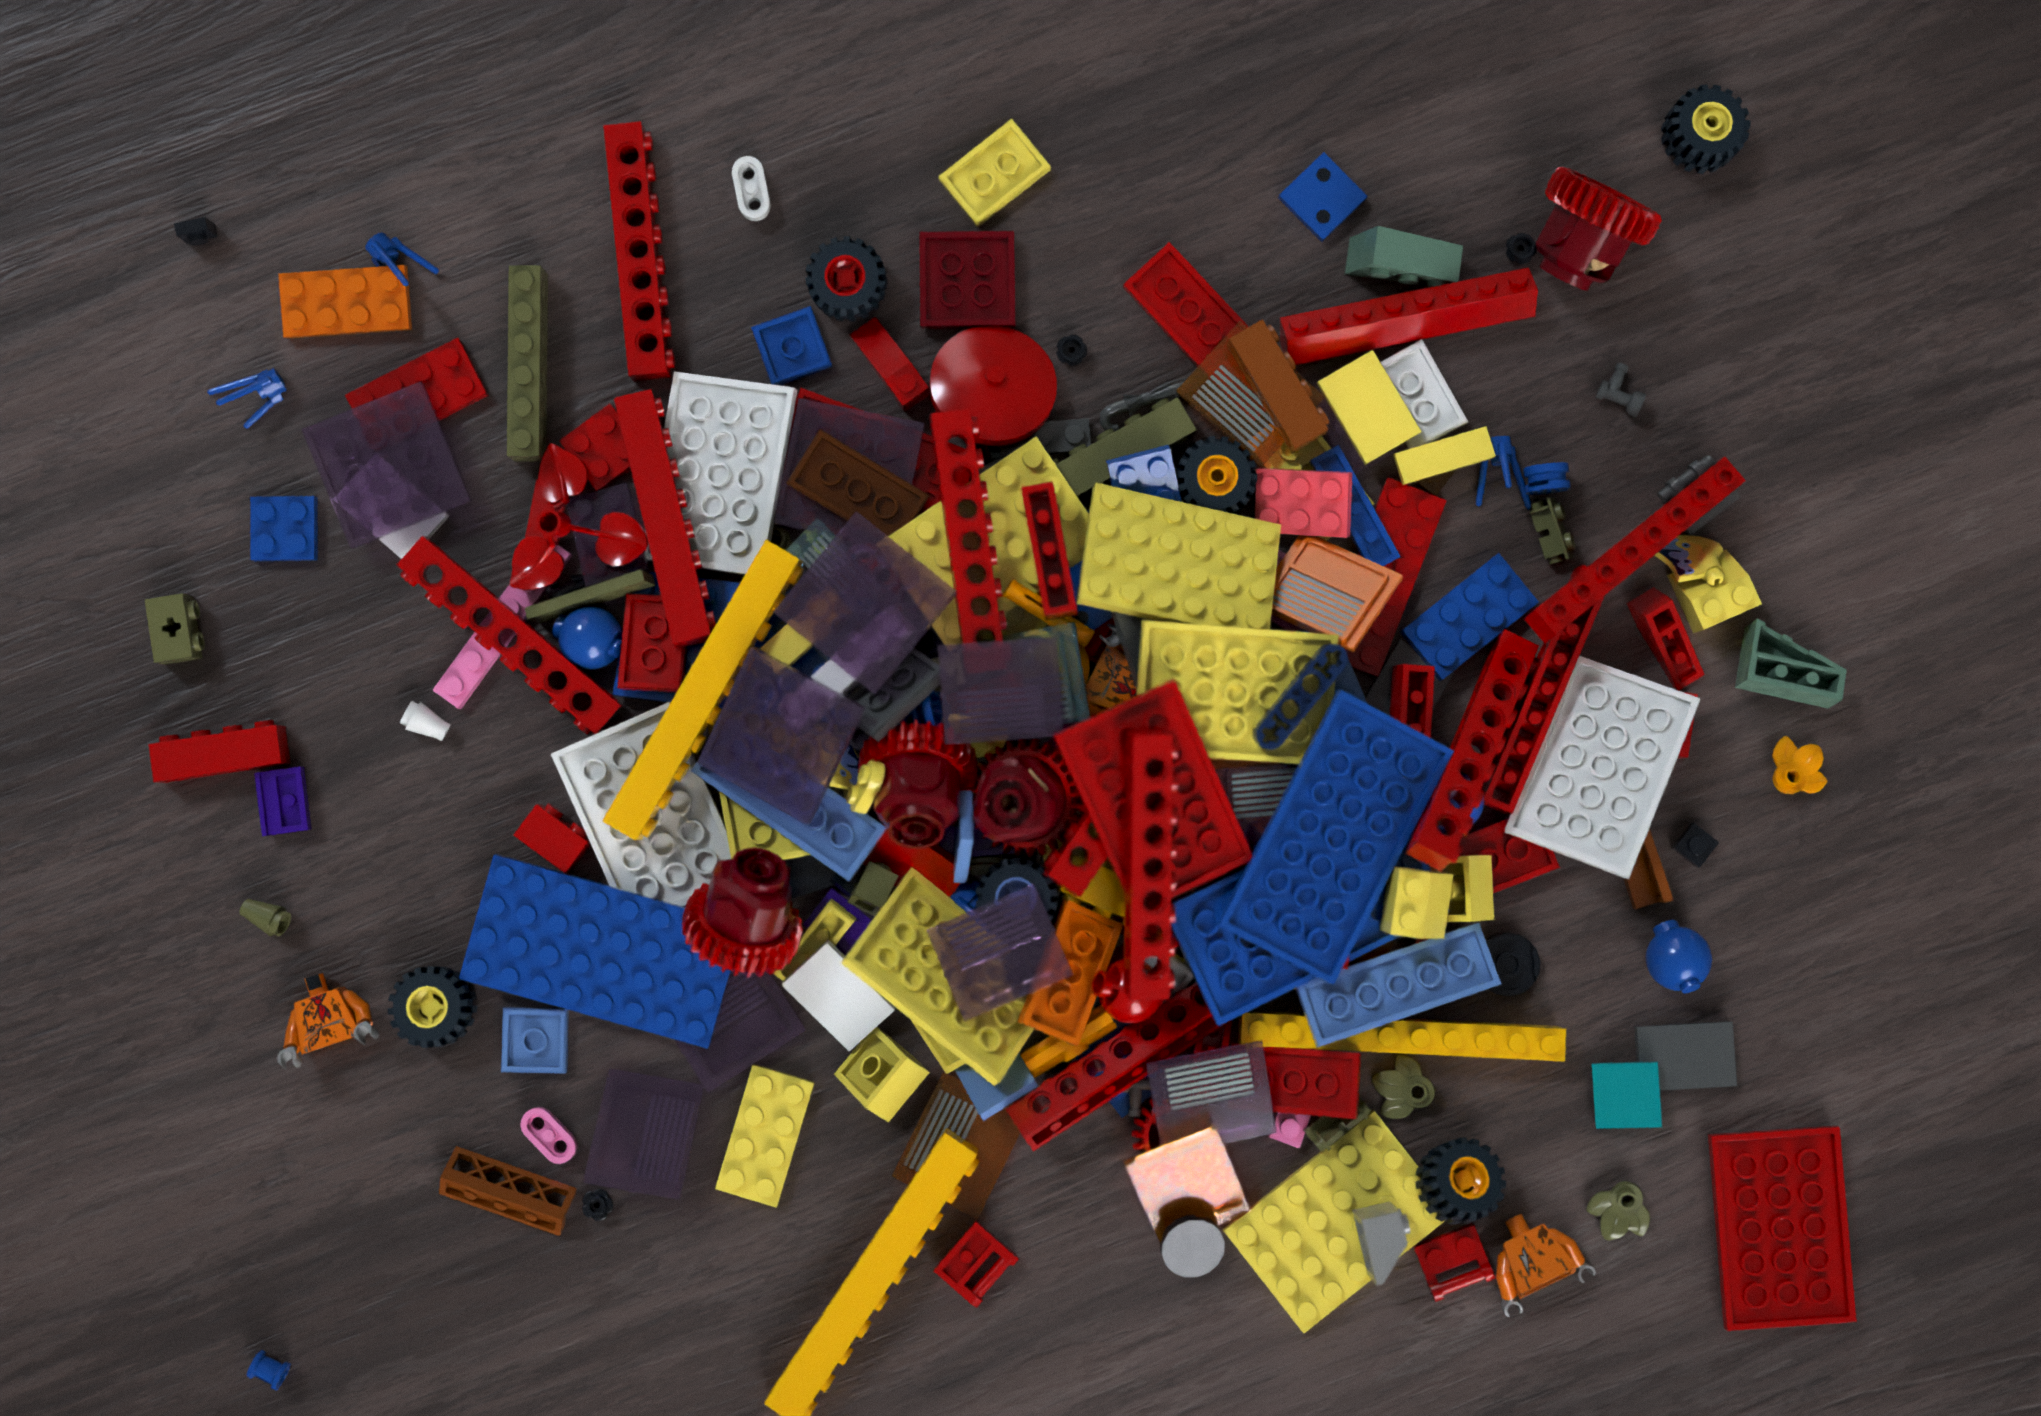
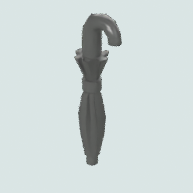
M1204 376L1165 382L1150 392L1141 393L1140 395L1123 394V400L1114 402L1102 410L1100 413V424L1104 431L1113 428L1115 432L1119 430L1118 424L1110 423L1112 416L1127 411L1128 415L1131 416L1142 405L1145 406L1152 404V402H1159L1165 398H1168L1170 401L1198 388L1199 385L1205 384Z

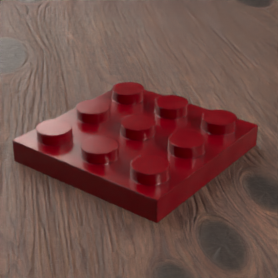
M1014 231L919 232L920 328L1015 327Z

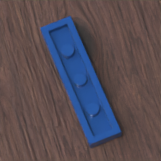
M1337 445L1311 459L1309 463L1313 470L1352 472L1350 537L1360 555L1382 566L1400 558V554L1340 446Z

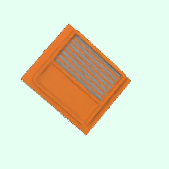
M1299 535L1276 568L1272 615L1311 633L1338 635V645L1354 652L1402 581L1403 575L1317 536Z

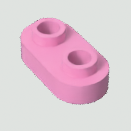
M535 1107L523 1115L520 1124L522 1133L550 1162L562 1164L573 1158L577 1151V1140L551 1111L544 1107ZM536 1117L543 1119L544 1127L542 1129L534 1125ZM562 1140L566 1143L567 1148L564 1152L557 1149V1141Z

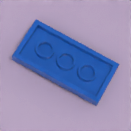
M1497 553L1402 629L1400 633L1427 666H1435L1434 675L1439 681H1442L1539 601L1500 553Z

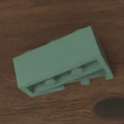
M1376 226L1349 238L1345 275L1394 281L1407 285H1423L1426 288L1458 282L1463 245Z
M1758 618L1744 628L1735 688L1827 709L1842 701L1847 672L1845 668L1812 649L1808 651L1794 643L1791 637L1785 634L1781 635L1765 626L1766 623Z

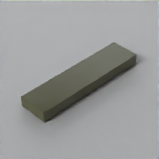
M640 569L525 608L527 620L541 624L556 619L561 614L568 615L581 607L596 606L626 596V593L632 594L656 586L654 576Z

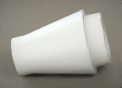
M414 701L410 702L400 720V724L406 726L405 730L433 737L440 741L444 739L451 724L445 722L422 702L417 704Z

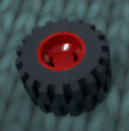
M844 236V240L839 241L837 237L830 239V244L825 245V243H822L819 246L820 251L817 254L813 252L810 257L812 262L810 265L807 264L806 272L808 275L805 278L809 289L808 292L817 307L829 317L833 316L838 321L849 319L850 322L857 321L856 318L860 316L864 319L869 316L868 312L872 309L876 311L879 308V301L885 298V288H887L888 281L884 264L875 249L870 244L867 246L863 240L857 238L854 241L850 236Z

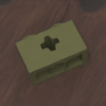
M181 593L145 599L154 663L168 665L203 659L202 650L205 648L203 634L198 631L197 619L200 618V609L193 596ZM178 624H180L181 629L176 630V634H174L173 628H177Z

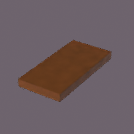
M821 429L817 432L786 483L791 488L880 542L918 517L930 498V495Z

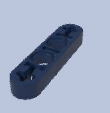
M1338 644L1321 646L1271 708L1264 714L1253 729V739L1259 747L1273 750L1281 746L1340 675L1348 663L1347 652L1342 646ZM1337 651L1336 659L1338 664H1330L1323 671L1329 674L1327 678L1322 672L1313 668L1315 664L1318 667L1325 665L1328 660L1325 656L1326 652L1334 653ZM1313 674L1319 680V687L1314 693L1310 694L1305 692L1302 682L1307 675ZM1287 700H1293L1298 705V713L1291 719L1285 718L1281 711L1283 703ZM1273 715L1279 721L1288 725L1285 729L1282 726H1278L1274 730L1273 735L1276 737L1274 741L1267 740L1263 742L1265 735L1262 730L1264 728L1271 729L1277 723L1271 719Z

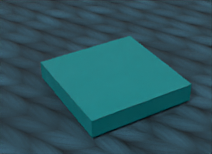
M1658 1061L1592 1063L1596 1129L1662 1128Z

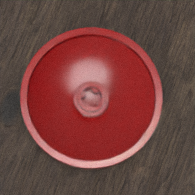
M978 326L956 334L939 350L931 369L929 391L936 413L970 408L971 417L977 416L979 436H974L975 443L1002 446L1022 441L1043 426L1054 406L1057 393V378L1050 358L1042 347L1029 336L1004 326Z

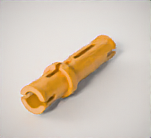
M1014 578L1009 582L1002 594L1004 598H1008L1030 614L1053 627V632L1066 635L1083 648L1094 635V629L1087 627L1072 616L1046 621L1041 596L1026 588Z

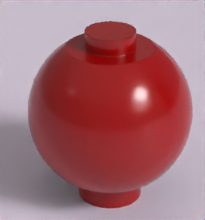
M1124 959L1112 963L1107 967L1106 971L1099 970L1092 981V993L1099 997L1105 1012L1115 1020L1123 1023H1138L1148 1019L1164 1001V999L1129 1000L1124 993ZM1144 961L1143 969L1149 970L1153 968Z

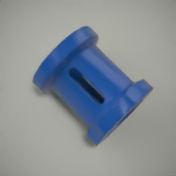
M260 1350L251 1362L246 1376L250 1379L256 1377L270 1384L271 1389L276 1391L284 1382L291 1364L276 1361L266 1356V1351Z

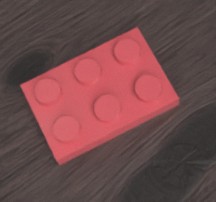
M1278 468L1256 469L1255 519L1280 524V534L1350 537L1352 472Z

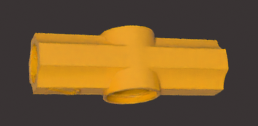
M1100 1004L1092 1009L1079 1046L1071 1045L1048 1035L1047 1038L1024 1050L1020 1055L1033 1077L1036 1078L1060 1062H1067L1086 1051L1091 1043L1103 1038L1116 1029L1117 1026Z

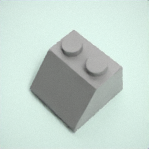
M1390 1201L1352 1210L1366 1271L1377 1286L1384 1284L1408 1244L1405 1234L1410 1233L1406 1214H1402L1401 1209H1397Z

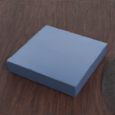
M960 790V816L956 820L954 828L955 883H965L967 881L973 844V793L965 790Z
M504 1007L501 1072L567 1073L569 1010L564 1008Z
M1018 1053L1002 1080L995 1086L967 1064L955 1069L983 1121L1038 1087L1036 1080L1020 1053Z

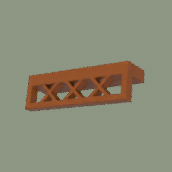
M1650 828L1629 880L1623 878L1633 909H1639L1657 902L1666 903L1674 900Z
M458 1146L455 1147L440 1176L439 1194L557 1236H560L563 1231L567 1212L577 1191L575 1187ZM460 1158L471 1162L475 1170L463 1173L454 1170V1167ZM497 1171L503 1174L505 1180L494 1184L488 1182L484 1174ZM525 1181L531 1183L535 1191L525 1195L518 1192L515 1185ZM557 1192L565 1195L566 1198L562 1207L548 1203L545 1195Z

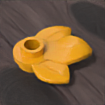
M1788 736L1782 737L1777 742L1772 754L1777 767L1773 774L1775 788L1785 794H1795L1799 791L1813 794L1823 789L1828 781L1818 771L1824 759L1821 747L1816 744H1808L1798 749ZM1788 773L1792 776L1793 782L1788 779Z

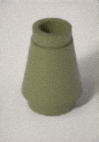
M250 898L243 902L239 912L240 916L245 917V919L269 936L283 935L291 922V914L286 911L285 907Z

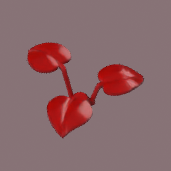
M553 443L548 445L542 457L538 474V486L542 496L548 502L559 503L542 511L537 517V528L543 534V537H526L517 545L512 558V574L509 583L513 588L523 590L541 589L553 584L560 577L563 571L564 559L561 554L553 550L556 546L553 537H564L570 530L598 536L599 538L595 544L596 553L602 562L610 566L619 567L627 565L647 550L648 539L645 530L636 519L628 514L612 512L604 515L601 519L599 531L571 524L570 517L566 513L559 511L569 503V496H577L584 490L588 480V472L584 462L578 456Z

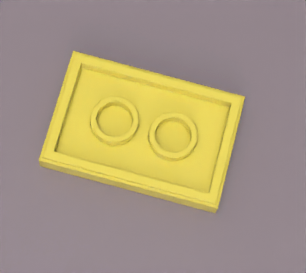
M1010 119L939 175L938 180L978 228L1051 170V166L1014 120Z
M1373 350L1317 382L1319 389L1365 465L1422 432Z

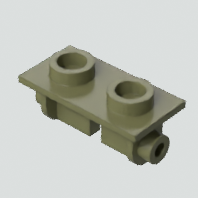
M1549 497L1546 498L1548 502L1546 506L1543 501L1531 504L1532 511H1530V515L1532 516L1537 533L1549 530L1550 535L1539 538L1545 560L1548 559L1550 565L1561 562V555L1563 554L1566 559L1574 558L1572 551L1576 550V544L1571 532L1566 533L1563 520H1566V513L1562 503H1556L1555 498Z
M1359 1097L1358 1119L1320 1116L1303 1131L1320 1152H1323L1325 1149L1329 1151L1331 1150L1330 1146L1364 1118L1367 1120L1371 1110Z

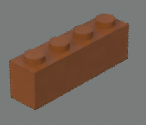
M1262 319L1229 338L1227 347L1290 452L1293 454L1325 435L1329 430L1327 427L1329 420L1321 407L1316 408L1310 397L1313 394L1304 379L1299 381L1293 371L1296 369V365L1288 352L1283 354L1277 342L1280 340L1277 332L1272 325L1266 326Z

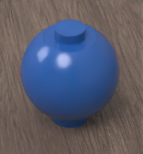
M596 606L578 608L569 615L561 614L553 625L552 634L558 639L562 654L578 668L586 670L600 669L609 665L621 654V626L618 620L603 608Z
M1668 920L1656 925L1653 928L1655 937L1648 944L1645 956L1646 966L1650 975L1664 988L1682 991V993L1696 991L1701 987L1700 983L1706 979L1712 966V953L1707 941L1698 932L1687 927H1679L1676 920Z

